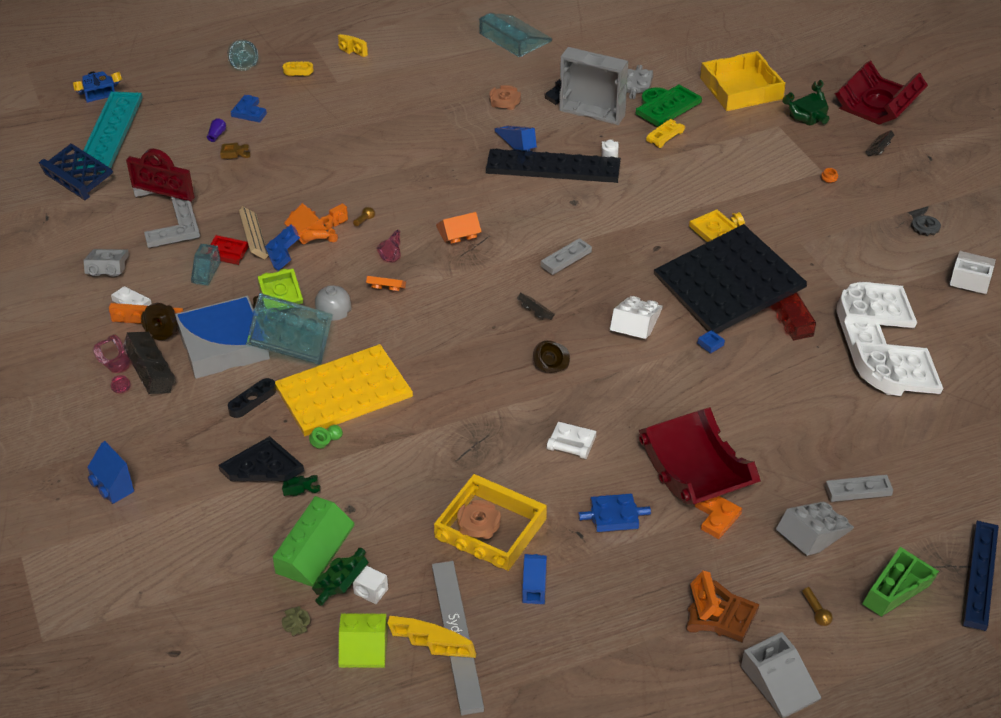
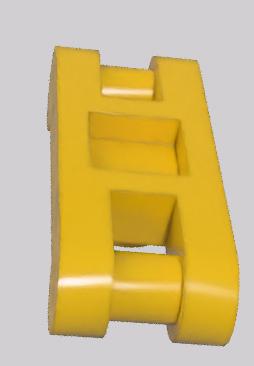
M669 119L650 132L646 137V141L662 148L664 143L678 133L682 134L685 126L681 123L677 124L673 119Z

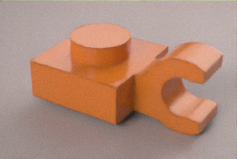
M342 203L330 209L329 215L320 218L327 230L348 220L346 205Z

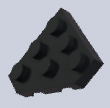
M270 436L218 465L220 472L230 481H288L304 472L303 464Z

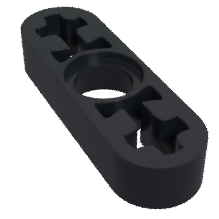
M264 378L229 401V415L233 418H240L276 393L275 381L270 378ZM250 396H256V397H257V398L254 399V400H248V399H247V398L250 397Z

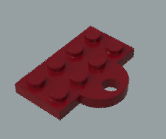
M152 148L148 149L141 159L132 156L126 159L133 188L187 201H192L195 198L190 170L174 167L171 158L163 151Z

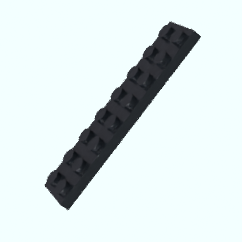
M490 149L486 164V174L618 183L621 158Z

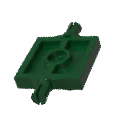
M358 548L353 556L334 559L330 563L328 570L318 577L317 583L312 587L316 595H319L315 600L318 605L323 606L332 595L345 593L369 562L364 556L366 551L363 548Z

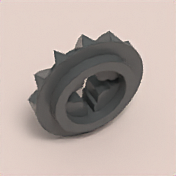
M923 215L914 218L912 227L915 232H920V235L926 234L928 236L929 234L935 235L939 233L941 224L936 218Z

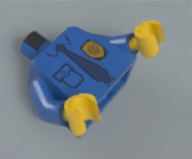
M91 71L88 75L82 77L83 81L73 82V88L79 95L85 94L86 102L88 103L108 98L111 92H115L114 87L123 79L120 72L107 76L103 71L97 73Z

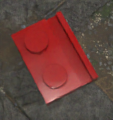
M215 235L205 255L209 259L239 265V261L243 258L249 245L247 241Z

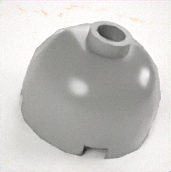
M331 285L324 287L315 297V311L320 318L323 316L327 317L329 321L340 320L347 316L349 310L350 312L352 310L350 295L340 286Z

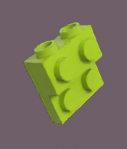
M294 268L282 269L279 272L264 273L261 276H257L258 286L267 311L303 303Z

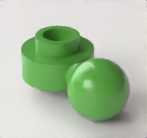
M331 425L327 430L317 427L310 433L309 441L316 448H325L330 440H338L342 437V428L338 425Z

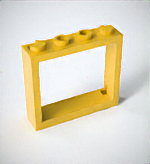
M473 474L434 523L435 538L456 547L460 551L470 553L478 559L492 563L498 568L509 571L546 521L547 505ZM475 495L531 520L507 553L471 536L463 535L460 531L451 528L457 519L461 506L465 504L466 507Z

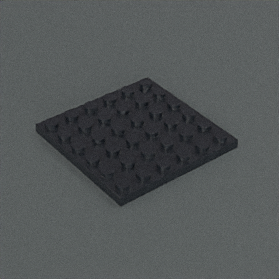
M745 224L654 269V275L708 331L712 330L716 334L807 287V281Z

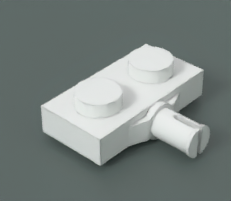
M125 286L111 295L112 301L118 304L151 305V299Z

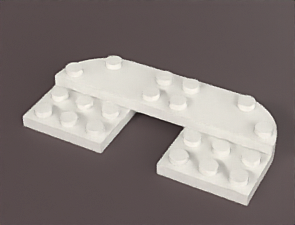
M857 282L850 284L848 289H844L836 309L860 377L887 395L901 396L904 391L941 394L943 386L928 348L889 345L886 343L880 325L915 328L917 324L903 286Z

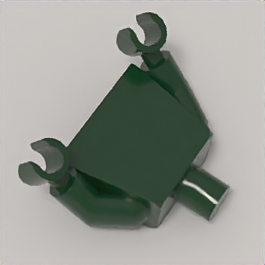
M819 80L817 84L816 82L812 84L811 88L817 94L811 93L796 101H793L795 97L791 92L783 97L782 102L789 105L788 109L790 110L791 117L809 126L818 122L822 124L828 123L830 119L827 115L829 107L824 92H821V88L824 85L822 80Z

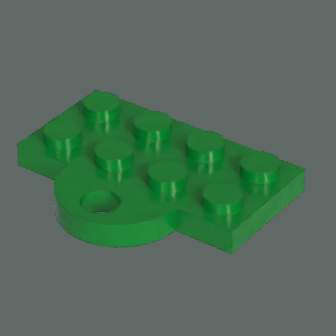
M680 84L669 90L658 87L649 88L642 93L641 102L643 105L636 108L635 114L659 127L669 119H674L700 104L702 97Z

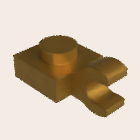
M238 143L222 144L220 156L221 159L238 158V155L243 158H249L251 152L244 151L249 150L248 144L239 146Z

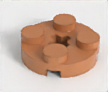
M502 85L500 89L495 87L489 93L492 107L513 110L521 101V93L514 86Z
M484 500L471 501L470 505L465 507L464 504L458 511L457 523L459 531L463 535L489 539L500 527L501 514L491 502Z

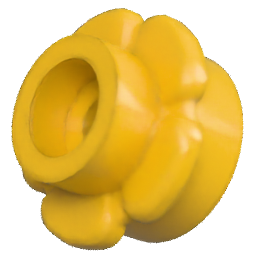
M740 212L732 213L730 220L739 227L745 224Z

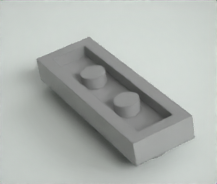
M579 238L541 260V267L553 275L591 253L592 246Z
M887 475L829 480L825 484L831 502L892 496L893 488Z

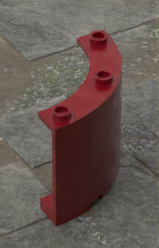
M711 407L639 430V441L645 447L658 473L660 482L665 484L678 499L687 504L694 505L761 482L755 461H748L742 457L737 458L735 451L729 443L721 440L718 435L721 431Z

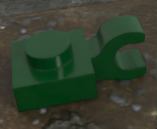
M311 475L308 478L298 476L288 481H283V495L297 496L304 493L305 489L312 493L319 492L321 486L311 484L318 481V475Z

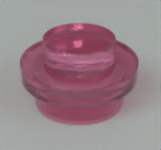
M124 375L115 376L111 382V389L116 393H123L131 386L130 380Z

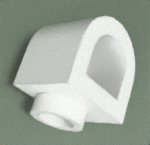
M613 140L602 141V157L613 156L618 158V142Z

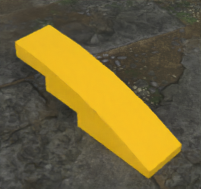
M389 616L388 626L392 636L409 637L412 645L428 646L431 655L476 658L473 642L452 630L413 618Z

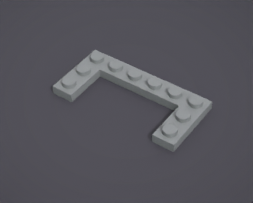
M133 188L135 197L154 193ZM171 197L178 225L144 232L148 248L200 237L190 201Z

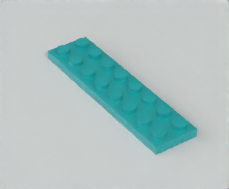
M111 92L83 151L109 168H112L143 99L142 93ZM95 164L87 165V168L94 167ZM77 166L76 170L83 169V166Z

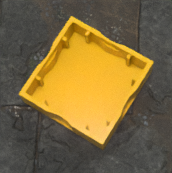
M758 51L730 58L706 61L701 64L700 79L726 111L782 100L784 97L786 83L770 68L768 62Z

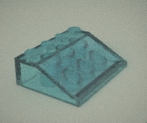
M489 13L479 18L480 34L518 57L552 41L551 37L513 15Z
M259 293L246 344L321 365L333 314Z

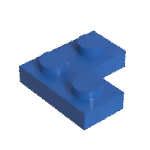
M244 95L231 110V117L261 122L266 116L267 111L265 108L257 106L259 104V97Z
M292 224L282 230L278 236L265 246L273 267L278 271L291 261L287 249L300 239L296 228Z

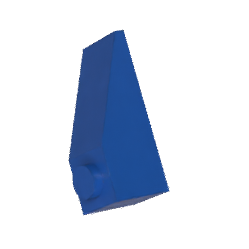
M520 126L495 128V132L514 149L531 151V148L537 147L535 128Z

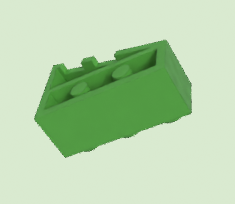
M900 547L870 589L862 604L882 617L931 586L939 571Z

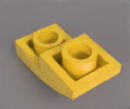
M338 35L339 49L348 54L355 52L362 57L368 55L366 41L353 36Z

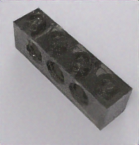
M127 332L123 348L148 394L171 393L172 386L175 384V375L169 369L168 363L164 360L150 333Z

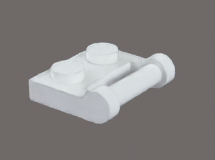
M558 422L551 438L548 440L547 450L554 451L556 449L587 459L596 438V431Z

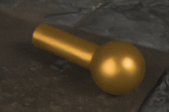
M365 207L362 210V215L353 221L354 226H359L365 220L372 219L375 216L374 209Z
M810 587L805 588L802 592L815 612L814 619L816 623L821 626L830 625L833 620L832 613L822 608Z

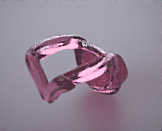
M396 230L388 240L381 242L376 247L381 258L387 262L392 263L400 258V230Z
M111 335L107 340L100 341L94 345L93 352L96 359L111 372L120 373L129 368L130 358L125 354L124 346L117 335ZM112 340L117 346L119 354L115 359L108 360L103 356L100 346Z

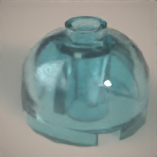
M236 40L228 47L227 58L234 68L241 71L249 70L258 61V50L248 40Z

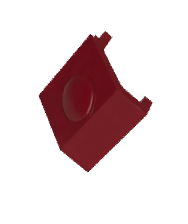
M870 60L835 95L841 103L838 109L880 125L896 119L928 84L920 72L915 74L905 85L885 79L879 74Z

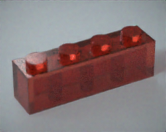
M797 292L771 305L772 310L777 314L778 320L782 322L786 333L790 335L793 341L814 337L816 321Z

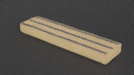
M242 206L239 213L252 254L266 259L268 252L265 248L266 245L257 215Z

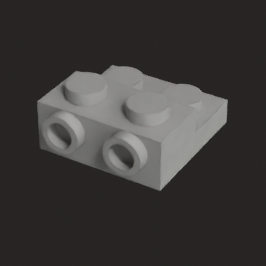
M93 249L83 260L85 274L100 276L102 274H108L109 276L120 275L124 271L125 261L129 257L128 249Z

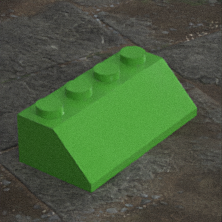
M315 496L274 554L275 574L313 587L317 583L318 577L324 573L355 526L354 522L334 502Z

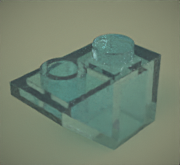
M200 244L194 256L191 283L209 285L221 263L218 246Z

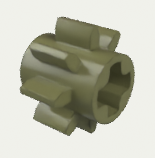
M300 606L284 611L286 616L282 618V626L286 632H291L292 636L307 632L306 626L310 623L307 611L301 609Z

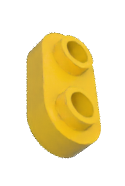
M286 62L283 64V73L288 76H309L314 72L311 62Z

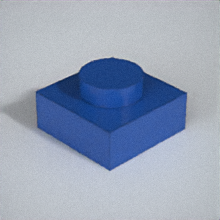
M711 330L700 336L697 344L711 354L724 346L725 340Z

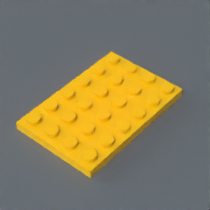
M380 344L275 381L276 390L304 437L310 435L317 427L327 429L331 425L343 423L413 397V391Z

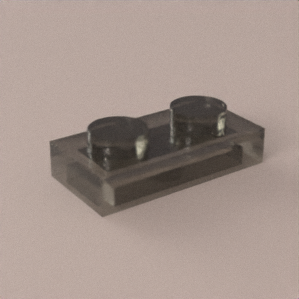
M892 130L879 135L865 151L868 157L874 154L877 156L884 152V148L891 143L890 140L895 136Z
M521 292L518 295L517 299L522 302V307L529 311L532 309L535 311L534 315L542 320L544 318L552 320L555 313L529 295Z

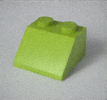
M341 613L339 626V668H385L388 636L386 614Z

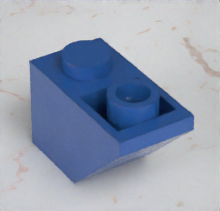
M524 555L523 603L545 604L547 555Z

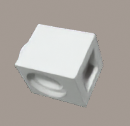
M366 566L353 582L354 594L377 604L388 590L387 575Z

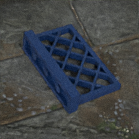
M72 143L50 160L42 159L39 162L45 175L84 201L90 197L88 192L113 173L111 168ZM70 151H74V154L67 155ZM77 158H84V160L77 161ZM73 159V162L66 163V160ZM57 161H62L61 164L54 165ZM95 164L94 167L87 168V165ZM83 166V169L76 170V167ZM72 167V170L64 171L65 168ZM98 171H105L104 173L97 175ZM94 172L93 175L86 176V173ZM82 174V177L74 178L75 175ZM85 181H92L87 186L85 185Z

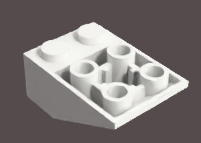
M960 251L950 285L987 294L996 259Z
M630 296L614 308L610 330L646 339L651 334L663 306L658 305L656 301L648 300L645 302L641 301L639 297Z

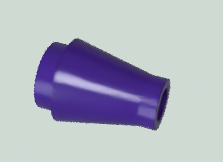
M216 118L211 122L207 135L209 141L215 142L226 130V123L222 119Z

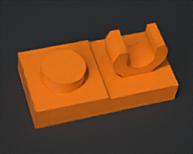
M702 570L690 585L699 618L706 621L711 615L719 617L724 612V609L719 608V604L722 601L716 597L710 572Z

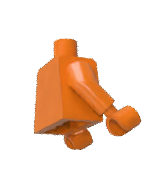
M303 203L290 213L284 223L286 227L292 224L296 228L300 237L298 241L301 244H306L315 239L327 238L330 242L338 240V234H335L336 231L331 228L327 232L321 220L316 216V212L307 208Z

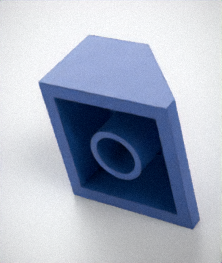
M106 441L102 442L87 467L90 475L88 480L93 487L96 486L99 493L104 499L107 498L114 504L133 493L134 489L127 463Z

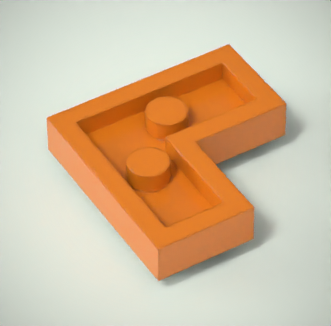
M721 496L695 504L696 508L709 514L702 523L701 530L717 539H720L742 514L741 507Z

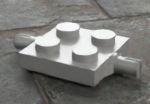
M637 65L636 70L628 69L627 92L630 93V99L632 97L635 99L636 93H641L651 88L653 70L643 69L642 65Z

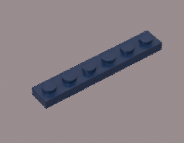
M976 521L963 626L987 631L999 525Z

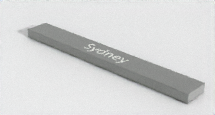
M454 561L432 564L443 627L470 640ZM449 656L461 716L484 712L474 658Z

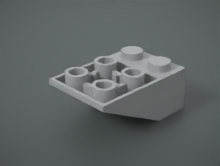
M818 502L788 508L776 530L808 556L820 553L853 530L854 526L848 522L846 517L836 513L830 504Z
M783 632L744 650L741 664L742 669L781 718H786L821 700V696L797 649Z

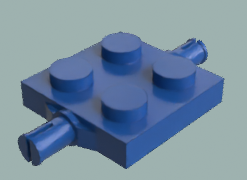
M633 494L591 497V511L578 513L579 521L592 519L596 526V531L604 532L639 529L638 516L651 515L650 506L637 507L634 503Z

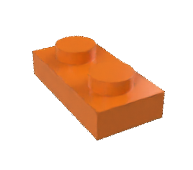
M367 276L366 283L371 284V288L376 289L388 286L389 290L399 291L400 288L405 289L406 281L373 276Z

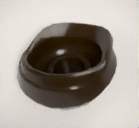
M545 340L536 345L533 351V360L539 369L555 373L568 368L570 354L565 346L554 341Z

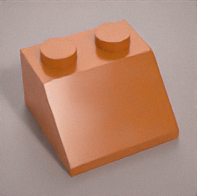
M476 212L444 219L436 224L444 242L450 241V244L461 242L460 239L465 237L467 240L477 238V235L481 233Z

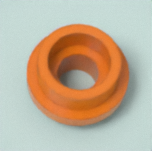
M826 168L822 172L821 178L827 183L835 182L838 180L837 170Z

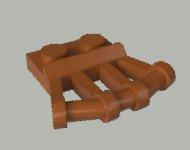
M712 580L715 594L724 599L719 604V608H723L724 612L719 617L711 615L708 619L713 621L698 620L699 614L694 601L688 608L689 621L687 622V630L692 633L700 630L714 631L720 637L724 635L743 642L759 610V604L732 594L716 580Z

